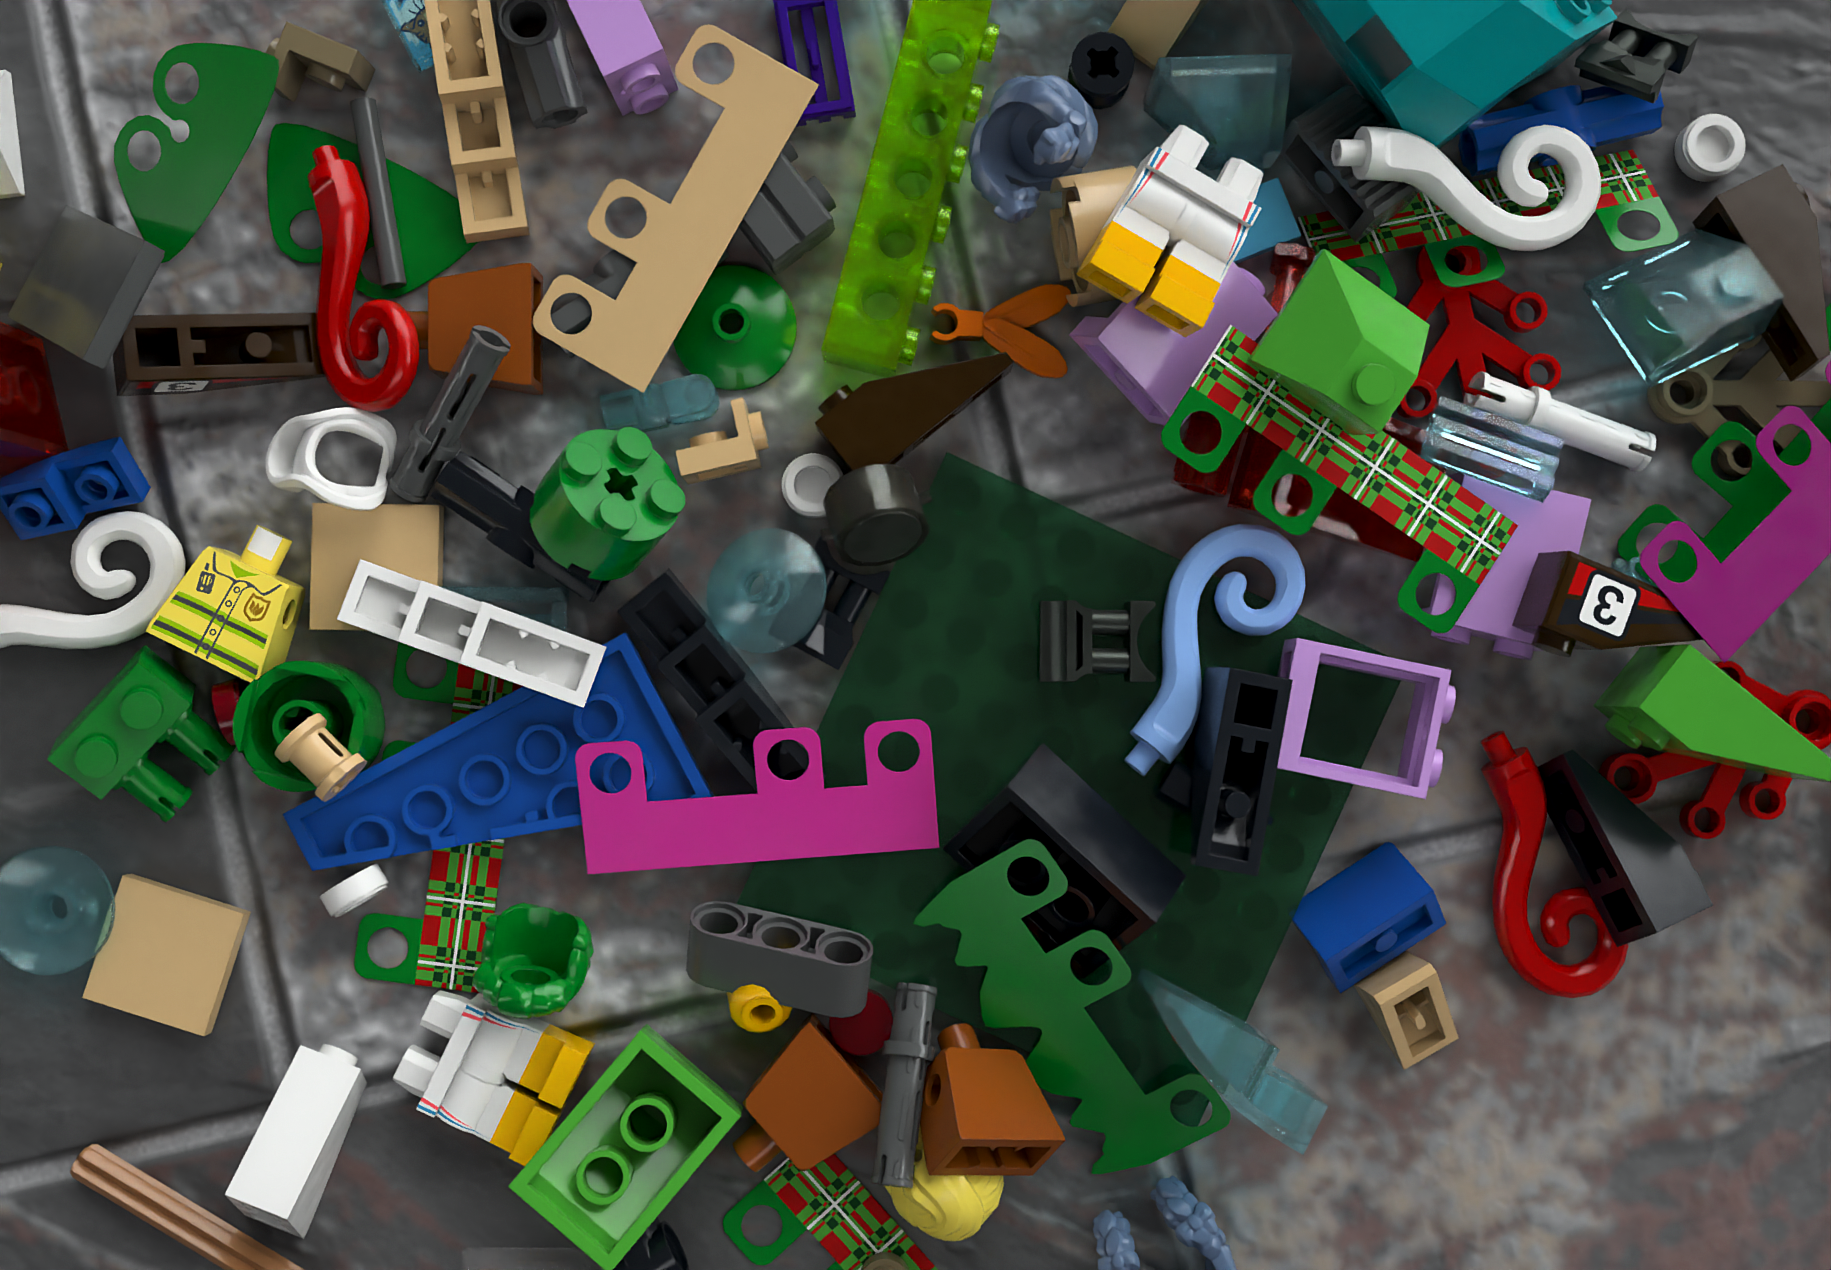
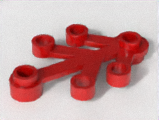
M1458 246L1447 253L1455 256L1459 261L1460 268L1457 274L1468 276L1482 272L1480 255L1476 247ZM1425 247L1421 248L1416 259V273L1421 284L1406 308L1426 322L1442 299L1447 326L1420 366L1418 377L1410 387V389H1416L1423 394L1425 398L1423 409L1421 411L1411 409L1406 403L1405 395L1396 408L1397 413L1407 420H1418L1431 413L1437 403L1436 390L1454 362L1456 363L1463 399L1465 393L1475 396L1478 394L1491 399V395L1468 387L1470 381L1478 372H1486L1483 357L1517 378L1521 388L1528 389L1532 386H1538L1546 390L1554 388L1561 378L1559 362L1553 356L1545 353L1532 356L1476 320L1470 301V296L1503 314L1505 324L1512 331L1528 333L1539 327L1547 317L1548 308L1543 297L1530 291L1518 294L1498 280L1462 287L1446 286L1440 282ZM1519 302L1527 303L1533 308L1534 319L1531 323L1523 322L1518 318L1516 307ZM1532 364H1540L1546 369L1548 379L1544 385L1537 384L1531 379L1530 368ZM1466 411L1470 431L1459 443L1458 457L1464 469L1491 475L1502 472L1512 463L1515 456L1516 448L1512 435L1505 428L1498 426L1496 419L1477 412ZM1485 438H1492L1499 444L1500 454L1496 460L1488 459L1482 453L1481 445Z
M1712 662L1720 669L1724 668L1727 670L1733 680L1820 750L1826 748L1831 743V700L1826 695L1807 689L1795 690L1787 695H1783L1747 676L1743 668L1736 662ZM1801 710L1806 711L1810 717V725L1803 733L1796 727V715ZM1667 751L1649 757L1635 753H1616L1602 763L1599 773L1631 802L1640 804L1647 801L1654 794L1659 781L1716 764V762ZM1717 763L1700 799L1688 802L1681 809L1679 822L1686 834L1702 839H1712L1721 834L1726 824L1724 813L1747 769ZM1625 766L1631 773V782L1628 787L1621 790L1614 782V774L1618 768ZM1764 774L1761 781L1748 783L1743 787L1739 795V804L1742 811L1747 816L1755 819L1772 820L1777 818L1785 809V793L1793 778ZM1765 789L1770 796V804L1765 811L1761 812L1755 805V796L1760 790ZM1705 808L1709 812L1711 820L1709 826L1705 830L1700 831L1695 825L1694 818L1698 810Z

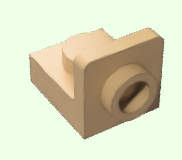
M743 397L730 400L738 437L728 439L725 431L709 432L690 438V448L675 451L681 477L688 485L762 468L758 451L769 449L761 411L749 414L748 406Z

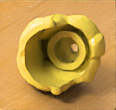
M919 1127L914 1161L913 1189L885 1186L898 1213L912 1226L918 1227L924 1233L943 1241H961L973 1236L998 1207L1004 1182L1003 1176L929 1175L926 1167L921 1128Z

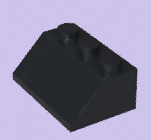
M1044 743L1038 746L1008 775L942 848L969 872L1023 840L1035 839L1041 842L1068 880V888L1061 897L1021 919L1027 928L1051 950L1086 931L1099 930L1109 937L1118 951H1121L1158 921L1186 878V875ZM1020 857L1014 860L1007 871L1009 884L1022 895H1038L1047 888L1049 883L1047 868L1042 862L1032 857ZM1085 947L1074 953L1071 958L1070 967L1084 980L1110 958L1098 948Z

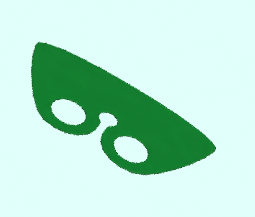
M216 43L178 45L166 51L158 62L153 75V93L155 101L162 112L172 120H183L189 126L188 138L184 142H176L171 136L170 128L161 120L150 115L135 117L127 122L119 132L114 145V163L119 183L144 240L165 251V256L161 263L170 261L184 249L215 207L241 163L262 122L275 90L279 73V60L275 56L235 45ZM177 63L191 65L196 70L199 78L197 94L186 104L174 102L168 96L165 88L167 73ZM139 131L153 133L161 146L160 159L156 166L149 171H140L134 168L128 157L130 139Z
M280 123L275 124L271 132L267 164L268 209L273 237L280 250L292 259L303 263H320L323 245L309 250L300 248L294 243L290 234L291 222L297 214L306 210L317 211L307 181L308 174L316 167L312 153L321 146H335L340 159L355 163L363 182L358 147L355 143L308 126ZM387 158L386 164L407 285L398 289H383L381 284L371 283L364 277L361 266L355 288L366 296L385 300L397 298L430 281L452 266L478 243L466 242L459 200L424 177ZM369 223V234L365 252L374 246L371 223Z

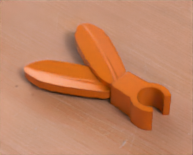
M1041 285L1010 298L990 309L985 314L982 311L962 310L950 303L937 304L931 311L934 317L940 314L951 316L955 321L956 329L950 334H941L935 330L929 339L939 345H948L956 340L980 341L983 338L998 353L1006 352L1014 363L1024 370L1042 378H1062L1067 374L1068 367L1059 350L1026 329L1057 315L1068 303L1066 295H1070L1071 291L1067 286Z

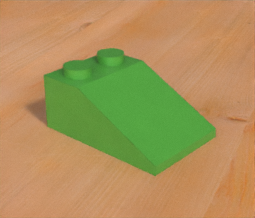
M1690 644L1640 647L1593 705L1609 718L1605 724L1606 729L1617 739L1635 749L1642 745L1658 751H1667L1778 777L1831 782V758Z
M646 1024L508 1187L604 1270H613L741 1117L743 1106Z

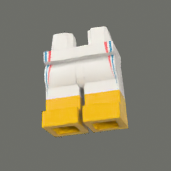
M1179 125L1160 147H1156L1140 162L1131 182L1112 211L1076 275L1126 304L1141 295L1135 309L1183 337H1187L1204 327L1215 304L1212 301L1230 265L1243 245L1249 228L1254 224L1262 209L1253 202L1256 198L1263 172L1242 159L1232 157L1225 163L1217 180L1211 179L1196 170L1209 143L1204 136L1185 125ZM1165 246H1167V248H1166V250H1165V252H1164L1162 258L1160 259V261H1159V263H1158L1156 269H1154V266H1155V264L1157 263V261H1158V259H1159V257H1160L1162 251L1164 250Z
M439 990L431 998L420 1025L450 1039L442 1057L413 1044L403 1056L393 1076V1081L421 1098L416 1110L433 1118L437 1116L442 1121L459 1130L472 1133L511 1153L509 1159L526 1166L551 1136L595 1043L535 1017L523 1019L501 1014L497 1007L492 1006L483 999L481 993H478L473 999L469 1000L463 996Z

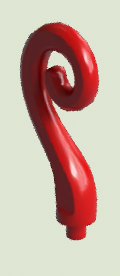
M321 146L312 153L316 167L310 171L307 177L320 220L323 243L316 303L318 353L329 384L344 402L353 408L369 412H379L393 408L409 391L416 376L419 362L418 335L410 314L400 304L385 299L365 302L358 308L350 325L353 292L369 234V204L364 184L355 163L340 159L335 146ZM383 328L388 339L387 359L382 370L375 377L368 378L359 367L356 359L372 361L378 357V336Z
M1504 731L1495 732L1480 741L1490 760L1480 770L1498 803L1503 820L1502 837L1492 894L1493 923L1498 943L1515 972L1537 990L1548 995L1567 998L1593 995L1605 988L1616 977L1625 962L1628 943L1619 947L1616 946L1587 888L1575 887L1563 889L1555 893L1546 902L1540 914V930L1546 943L1556 948H1562L1568 945L1570 941L1569 923L1575 915H1587L1593 919L1597 928L1595 948L1582 961L1567 965L1554 962L1538 947L1528 923L1527 899L1531 877L1547 820L1545 787L1538 767L1528 748L1520 747L1513 749Z

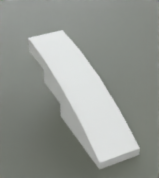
M362 559L358 563L337 617L339 621L582 708L585 706L606 650V646L483 601L480 602L428 582L416 580Z

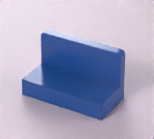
M1391 842L1384 843L1287 908L1291 921L1315 950L1327 977L1340 993L1447 924L1434 890Z

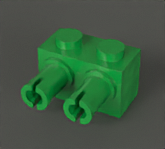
M144 645L56 738L47 760L100 800L111 789L116 791L121 787L160 816L159 818L162 821L167 822L175 815V807L181 809L191 796L193 790L188 786H184L147 758L150 752L149 749L155 742L160 744L166 740L204 769L203 771L209 776L220 767L218 763L220 760L223 762L227 760L236 748V745H230L220 732L191 711L194 706L192 700L196 685Z

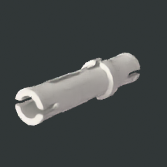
M1483 371L1478 372L1472 378L1468 387L1491 395V399L1478 394L1475 396L1465 393L1463 405L1466 411L1477 412L1511 424L1513 431L1525 437L1539 434L1626 466L1635 472H1640L1646 468L1652 457L1629 449V446L1638 449L1643 447L1651 451H1655L1656 437L1650 432H1643L1551 399L1550 392L1538 386L1524 389L1492 377Z

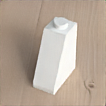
M322 1044L319 1052L300 1045L225 1193V1196L245 1216L304 1239L367 1084L362 1070L355 1067L358 1061L355 1056L328 1044Z

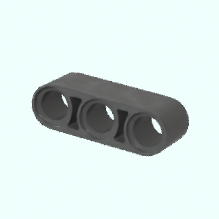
M711 901L696 906L691 912L686 972L695 983L708 988L733 993L741 986L753 984L764 987L780 1005L830 1017L844 1018L860 1013L866 1006L873 945L865 936L851 930L735 903Z

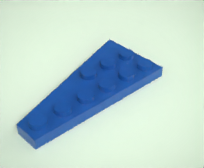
M623 633L602 644L606 646V650L584 708L535 690L521 687L364 770L330 800L323 802L315 796L283 813V816L312 871L582 825L575 763L577 750L587 743L624 740L636 743L642 751L647 802L715 796L629 634ZM605 753L598 756L590 766V779L600 791L617 793L629 784L631 768L627 760L615 753Z

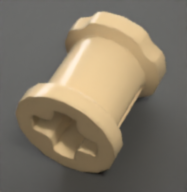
M316 713L292 730L279 744L274 754L282 763L290 761L317 787L315 795L323 802H326L341 792L362 771L367 761L358 753L352 755L325 728L327 720L320 713Z

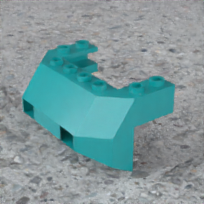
M1292 0L1362 97L1375 106L1381 122L1385 123L1387 128L1405 130L1418 135L1434 144L1439 150L1513 90L1560 65L1618 18L1609 6L1612 4V0Z

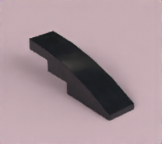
M668 568L626 602L617 612L657 657L658 662L656 666L697 713L695 721L757 792L753 750L755 737L764 730L794 728V726L719 628ZM782 740L774 744L769 750L767 763L771 772L778 778L793 780L803 775L807 770L809 755L805 747L799 742ZM823 768V779H825L827 773Z

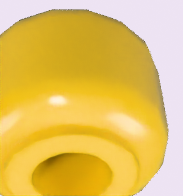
M745 985L739 987L733 993L727 992L731 1018L737 1026L749 1032L762 1033L772 1031L780 1027L789 1018L792 1007L780 1005L777 1000L771 997L770 992L761 986Z

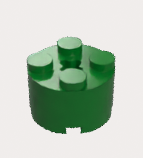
M623 427L619 431L594 429L575 436L544 475L535 490L534 503L530 508V524L537 541L555 562L567 569L573 563L583 569L592 571L588 578L600 581L616 580L636 570L671 529L686 504L685 495L678 486L675 476L667 463L652 449L651 440L644 432L633 427Z
M316 661L284 662L273 667L257 680L254 679L242 692L233 717V738L239 753H243L248 764L254 770L252 772L265 784L289 792L316 790L317 787L290 761L282 763L275 756L274 752L285 737L304 721L305 717L320 713L327 720L325 728L352 755L358 753L367 761V764L361 771L363 772L370 767L377 757L384 739L385 716L378 689L360 674L343 665Z

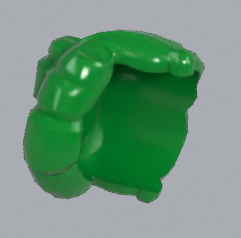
M527 903L513 905L503 911L501 915L493 914L487 917L482 945V963L473 977V986L477 992L482 994L486 1002L497 1007L501 1014L514 1018L529 1019L531 1017L561 1012L581 989L590 968V959L594 949L589 927L578 916Z

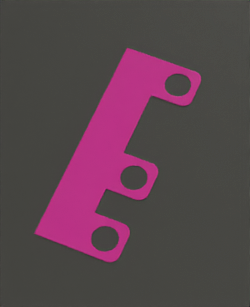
M919 719L872 723L864 733L868 785L824 788L821 743L819 735L813 729L799 727L764 730L755 737L753 742L757 793L648 802L643 755L636 743L624 740L584 744L576 752L575 763L588 874L939 848L931 730L924 721ZM896 731L906 732L913 736L920 749L919 758L915 765L902 772L887 769L878 757V746L881 740L889 733ZM782 740L799 742L805 747L809 755L807 770L803 775L793 780L778 778L768 767L767 756L769 750L774 744ZM615 753L625 758L629 763L631 780L622 791L606 793L597 789L590 779V766L602 754Z

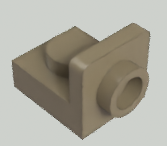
M287 21L280 38H275L266 51L267 54L275 56L279 60V73L274 91L280 97L292 102L296 100L305 77L338 92H342L344 84L366 92L375 72V68L358 50Z

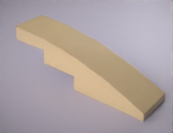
M424 0L438 94L443 108L451 166L455 175L466 242L474 243L530 235L491 0Z

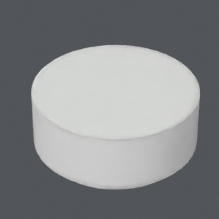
M1720 114L1703 115L1687 125L1678 135L1674 147L1676 162L1682 172L1694 180L1710 182L1720 179L1734 170L1741 162L1745 153V137L1738 124L1729 117Z
M816 453L805 454L793 460L786 468L782 478V492L790 508L797 514L807 518H822L833 513L831 497L835 488L845 479L840 467L831 458Z
M374 864L329 889L320 896V899L331 917H339L388 888L387 884L389 882L379 865Z

